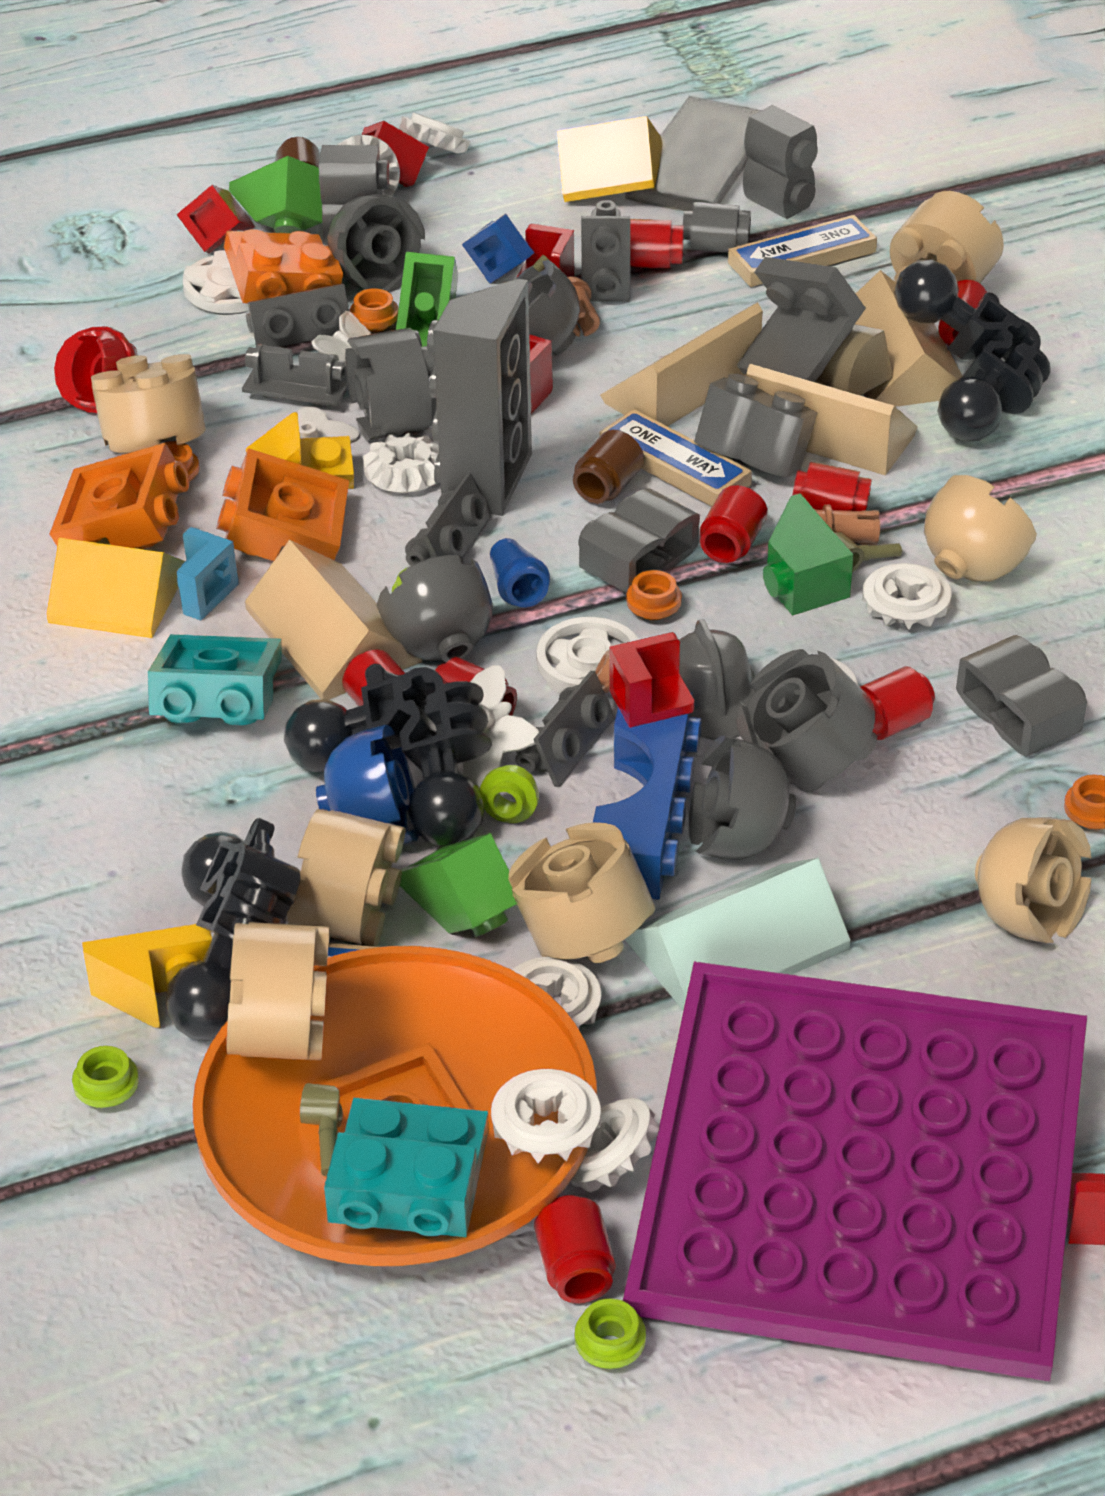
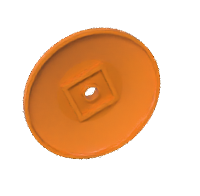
M387 946L361 949L328 957L327 966H314L313 971L326 972L327 975L324 1016H310V1020L324 1021L321 1060L245 1057L227 1054V1021L210 1044L200 1065L192 1104L194 1131L200 1158L219 1194L250 1225L288 1247L322 1259L366 1266H406L431 1263L481 1249L510 1235L539 1215V1212L544 1207L551 1204L564 1191L577 1173L587 1154L588 1148L578 1146L573 1148L567 1161L557 1153L545 1154L539 1163L536 1162L529 1152L523 1151L511 1155L506 1141L495 1138L491 1118L493 1099L498 1090L507 1081L528 1071L555 1069L580 1077L597 1094V1080L593 1060L586 1041L567 1012L547 992L524 976L488 959L459 951L422 946ZM305 1084L330 1085L338 1088L340 1104L343 1109V1120L341 1126L337 1127L340 1133L345 1132L353 1098L488 1111L489 1131L467 1237L448 1235L425 1236L411 1231L374 1227L358 1229L346 1224L328 1223L324 1190L327 1177L321 1174L319 1125L304 1124L300 1121V1103ZM558 1111L551 1112L546 1117L535 1113L534 1126L536 1124L540 1125L546 1120L557 1124Z

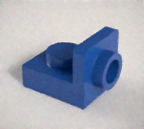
M506 213L495 221L486 224L461 244L489 283L503 276L534 254Z

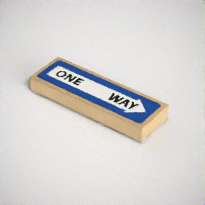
M855 215L730 248L728 249V264L750 287L763 284L754 272L764 257L829 266L875 253L877 237Z
M635 409L599 432V437L608 430H620L629 434L642 448L644 464L641 469L710 506H713L720 492L726 487L733 485L751 486L752 471L698 445L689 437Z

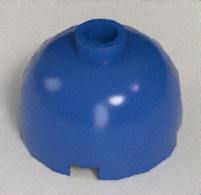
M382 725L347 737L332 751L325 765V784L316 787L319 809L335 810L405 827L403 844L417 841L419 835L415 832L414 828L408 830L407 826L410 795L414 791L415 785L407 757L402 752V747L390 749L385 737L395 735L392 727Z

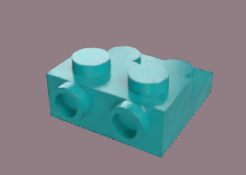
M170 634L147 671L149 715L165 716L168 721L174 723L195 722L201 717L222 718L225 723L230 725H249L257 720H264L273 702V677L282 661V639Z
M353 1098L345 1132H338L324 1186L328 1223L346 1224L358 1229L374 1227L411 1231L425 1236L448 1235L467 1237L489 1131L488 1111Z

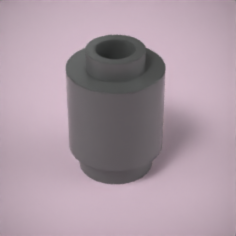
M694 202L693 211H684L682 223L684 225V240H690L691 250L728 253L730 248L749 243L751 211L740 210V205Z

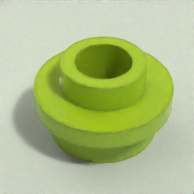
M505 765L493 769L485 776L480 785L479 791L485 804V811L496 820L504 823L525 821L533 814L539 802V791L534 777L520 766ZM500 792L511 794L516 802L505 799Z
M98 1046L88 1050L80 1057L72 1075L74 1093L81 1102L92 1107L107 1108L128 1100L138 1087L139 1076L136 1064L123 1050L114 1046Z
M611 1298L598 1300L587 1307L578 1319L574 1332L575 1346L581 1357L594 1366L605 1369L624 1367L634 1362L643 1352L646 1343L645 1325L640 1316L628 1303ZM615 1336L618 1339L607 1340L603 1339V1337Z

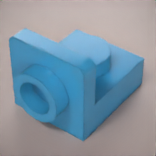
M190 527L183 533L186 561L177 570V584L180 591L183 614L201 621L239 585L233 541Z

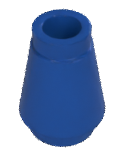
M510 538L497 541L490 550V560L499 595L508 604L526 608L538 604L546 596L549 588L550 573L547 566L518 544L517 541Z

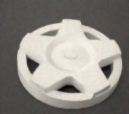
M225 250L214 251V256L203 258L191 266H186L183 274V291L185 297L193 305L216 313H238L249 310L248 303H242ZM192 285L199 286V287H203V288L201 289V291H200V293H199V292H197V291L193 288Z
M600 617L568 619L552 626L540 638L536 650L537 667L541 676L547 681V686L561 693L567 687L579 685L590 671L596 670L598 663L605 652L609 650V647L618 645L610 643L608 635L619 639L623 643L639 640L638 637L628 627L610 619ZM580 633L579 636L572 640L562 639L566 636ZM549 662H551V663H553V664H555V665H557V666H556L555 668H553V667L550 665ZM610 691L605 694L606 697L612 696Z

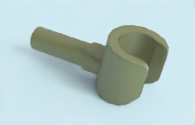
M842 532L835 533L853 554L852 573L859 568L862 561L900 557L902 554L900 543L872 546L856 545Z
M307 1083L303 1088L301 1097L300 1121L304 1124L319 1125L321 1174L327 1177L338 1134L337 1127L341 1126L343 1120L340 1092L335 1086Z

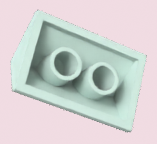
M819 858L778 865L647 921L625 939L682 1010H684L694 961L792 975L850 949L849 935Z

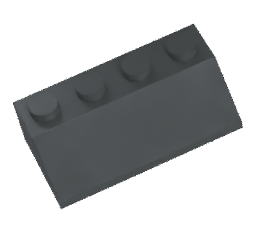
M515 279L449 300L439 320L431 322L427 336V349L429 353H434L435 362L430 377L429 392L430 396L436 398L437 411L432 423V439L439 442V454L434 467V481L441 484L442 495L446 491L456 489L465 474L471 473L480 494L483 495L487 502L489 513L499 516L503 515L532 456L528 280Z

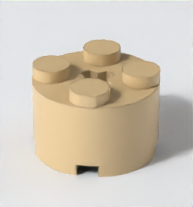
M954 191L935 193L932 198L925 200L918 206L891 240L890 259L896 272L894 281L897 282L900 272L915 261L935 260L945 264L955 275L957 282L968 279L981 284L1002 256L1004 243L1001 229L995 220L990 225L981 214L984 207L975 199Z
M189 354L169 356L162 359L161 362L148 363L147 357L142 355L126 357L116 362L118 371H106L91 377L105 446L109 445V449L113 452L131 453L159 445V441L166 440L172 436H176L177 445L199 437L206 430L195 367Z
M317 809L306 828L297 858L304 860L300 872L299 887L295 895L297 898L287 914L288 924L329 927V938L362 946L377 947L385 920V913L379 912L382 903L394 904L401 882L402 870L392 868L391 866L392 862L397 863L405 838V827L335 810Z
M585 823L566 828L569 839L550 846L546 837L529 847L512 865L509 871V882L512 886L513 897L542 957L576 959L588 956L591 962L602 963L611 960L622 952L624 948L623 940L634 933L654 913L655 904L630 846L623 838L621 831L616 826L607 823Z
M254 922L235 924L230 974V1003L228 1006L227 1054L245 1057L321 1060L324 1021L310 1020V1016H324L327 975L326 972L313 971L314 966H327L329 927Z

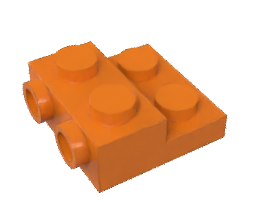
M256 229L244 232H226L224 249L242 303L342 283L343 272L339 261L335 259L329 247L323 245L319 234H310L304 231L268 233Z
M166 443L75 468L71 474L49 535L56 545H58L59 538L96 543L106 537L109 543L115 546L139 549L152 547L159 541L164 540L168 526L175 525L178 522L179 513L176 500L178 494L189 489L187 471L180 461L175 460Z
M248 448L241 468L231 466L222 494V496L227 498H225L216 529L226 532L225 539L233 541L234 549L240 550L247 555L259 556L274 561L281 547H284L289 540H292L335 560L341 544L349 480Z

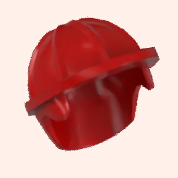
M90 327L78 331L64 341L56 356L54 366L55 383L61 396L76 408L86 412L97 413L91 377L106 371H118L116 362L126 357L138 356L137 348L129 343L122 332L112 327Z

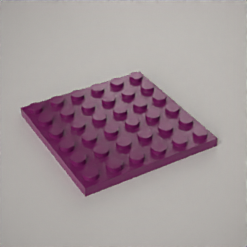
M694 961L623 1301L632 1306L640 1317L1050 1382L1054 1359L1087 1015Z

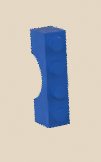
M618 708L614 723V769L634 777L644 787L624 800L596 806L592 823L611 824L621 831L623 838L630 846L652 899L660 900L664 875L675 876L679 840L671 838L672 833L683 834L687 799L680 797V792L690 793L692 789L694 757H687L688 752L698 753L702 719L692 717V713L629 728Z

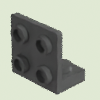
M764 257L754 273L766 287L767 297L778 307L743 355L737 367L743 374H746L749 364L815 382L823 373L826 365L844 339L850 334L866 307L837 267Z

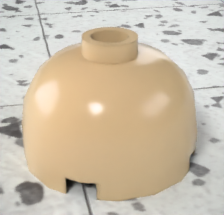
M969 475L952 476L937 492L926 512L924 535L928 547L935 557V565L948 577L953 579H961L963 577L970 581H994L1011 572L1024 560L1036 540L1037 533L1031 519L1013 499L1009 498L1003 505L989 495L995 486Z
M1038 817L1020 818L1008 823L997 831L978 858L975 867V879L978 884L979 895L988 916L1008 933L1026 940L1054 943L1051 938L1056 932L1059 937L1065 938L1072 933L1084 913L1091 888V878L1081 876V857L1091 858L1090 845L1083 829L1072 820Z

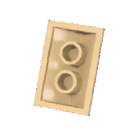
M880 270L855 293L866 307L855 324L884 330L892 378L864 393V396L894 405L895 407L939 401L943 390L963 375L945 342L940 337L935 324L919 323L908 319L899 309L895 299L896 282Z
M758 302L600 394L602 400L606 405L624 415L635 409L666 426L686 416L705 404L710 383L722 378H728L729 374L746 376V374L740 371L737 364L762 331L763 311Z
M749 364L746 376L758 381L757 388L773 396L777 391L796 394L805 399L804 406L817 412L806 452L886 476L915 436L918 426L894 405Z
M292 540L287 542L245 600L246 610L269 638L282 639V653L321 699L329 700L346 693L342 685L344 672L354 657L366 651L380 649L387 652L403 670L422 662V660L409 655L403 645L392 637L384 625L376 606L377 603L341 563Z

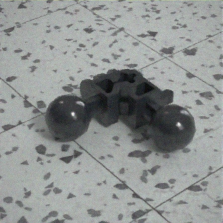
M917 260L899 274L894 291L897 305L908 319L919 323H936L941 319L958 331L948 350L961 360L974 361L961 378L943 390L937 412L941 425L951 437L963 441H980L998 428L1003 412L1010 414L1023 413L1031 406L1033 398L1038 395L1043 383L1051 373L1050 362L1047 356L1040 350L1041 339L1037 330L1029 322L1019 318L1002 306L999 298L994 293L988 292L984 294L978 306L974 309L958 297L959 288L956 277L945 264L935 260Z
M372 664L365 671L367 686L361 687L362 706L347 710L344 706L327 699L310 700L297 707L287 720L284 742L291 759L298 766L315 773L324 772L325 765L332 751L347 737L382 725L392 727L395 735L385 737L390 749L402 747V752L423 773L424 779L418 783L410 795L408 814L415 832L425 841L445 847L471 839L482 824L485 804L478 786L468 777L459 774L457 765L458 763L484 755L492 747L491 738L483 733L488 724V715L486 710L478 706L484 697L483 689L478 684L467 681L447 683L434 669L427 667L414 668L403 675H397L387 672L380 664Z
M260 817L253 821L245 840L236 834L222 831L206 834L196 840L183 856L181 876L184 886L191 898L204 907L196 925L214 933L203 960L191 962L180 968L168 983L165 1001L168 1015L176 1029L192 1039L203 1041L214 1039L222 1026L228 1021L235 924H249V922L285 924L289 909L297 898L295 895L300 883V870L291 864L275 858L274 848L270 845L275 830L274 824Z

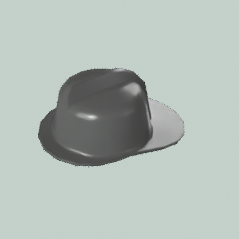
M704 619L697 620L694 632L688 633L679 639V674L694 698L692 717L702 719L701 737L715 740L722 735L733 738L740 737L736 721L737 711L740 702L746 707L748 706L755 692L749 686L755 678V674L749 664L745 646L737 636L726 631L709 629Z

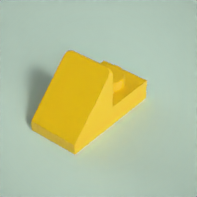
M297 412L288 415L246 448V452L250 448L349 480L348 489H354L350 436L300 438Z
M196 924L82 942L91 995L152 1027L161 1028L155 993L167 992L168 983L180 968L191 962L203 960L212 940L211 932Z

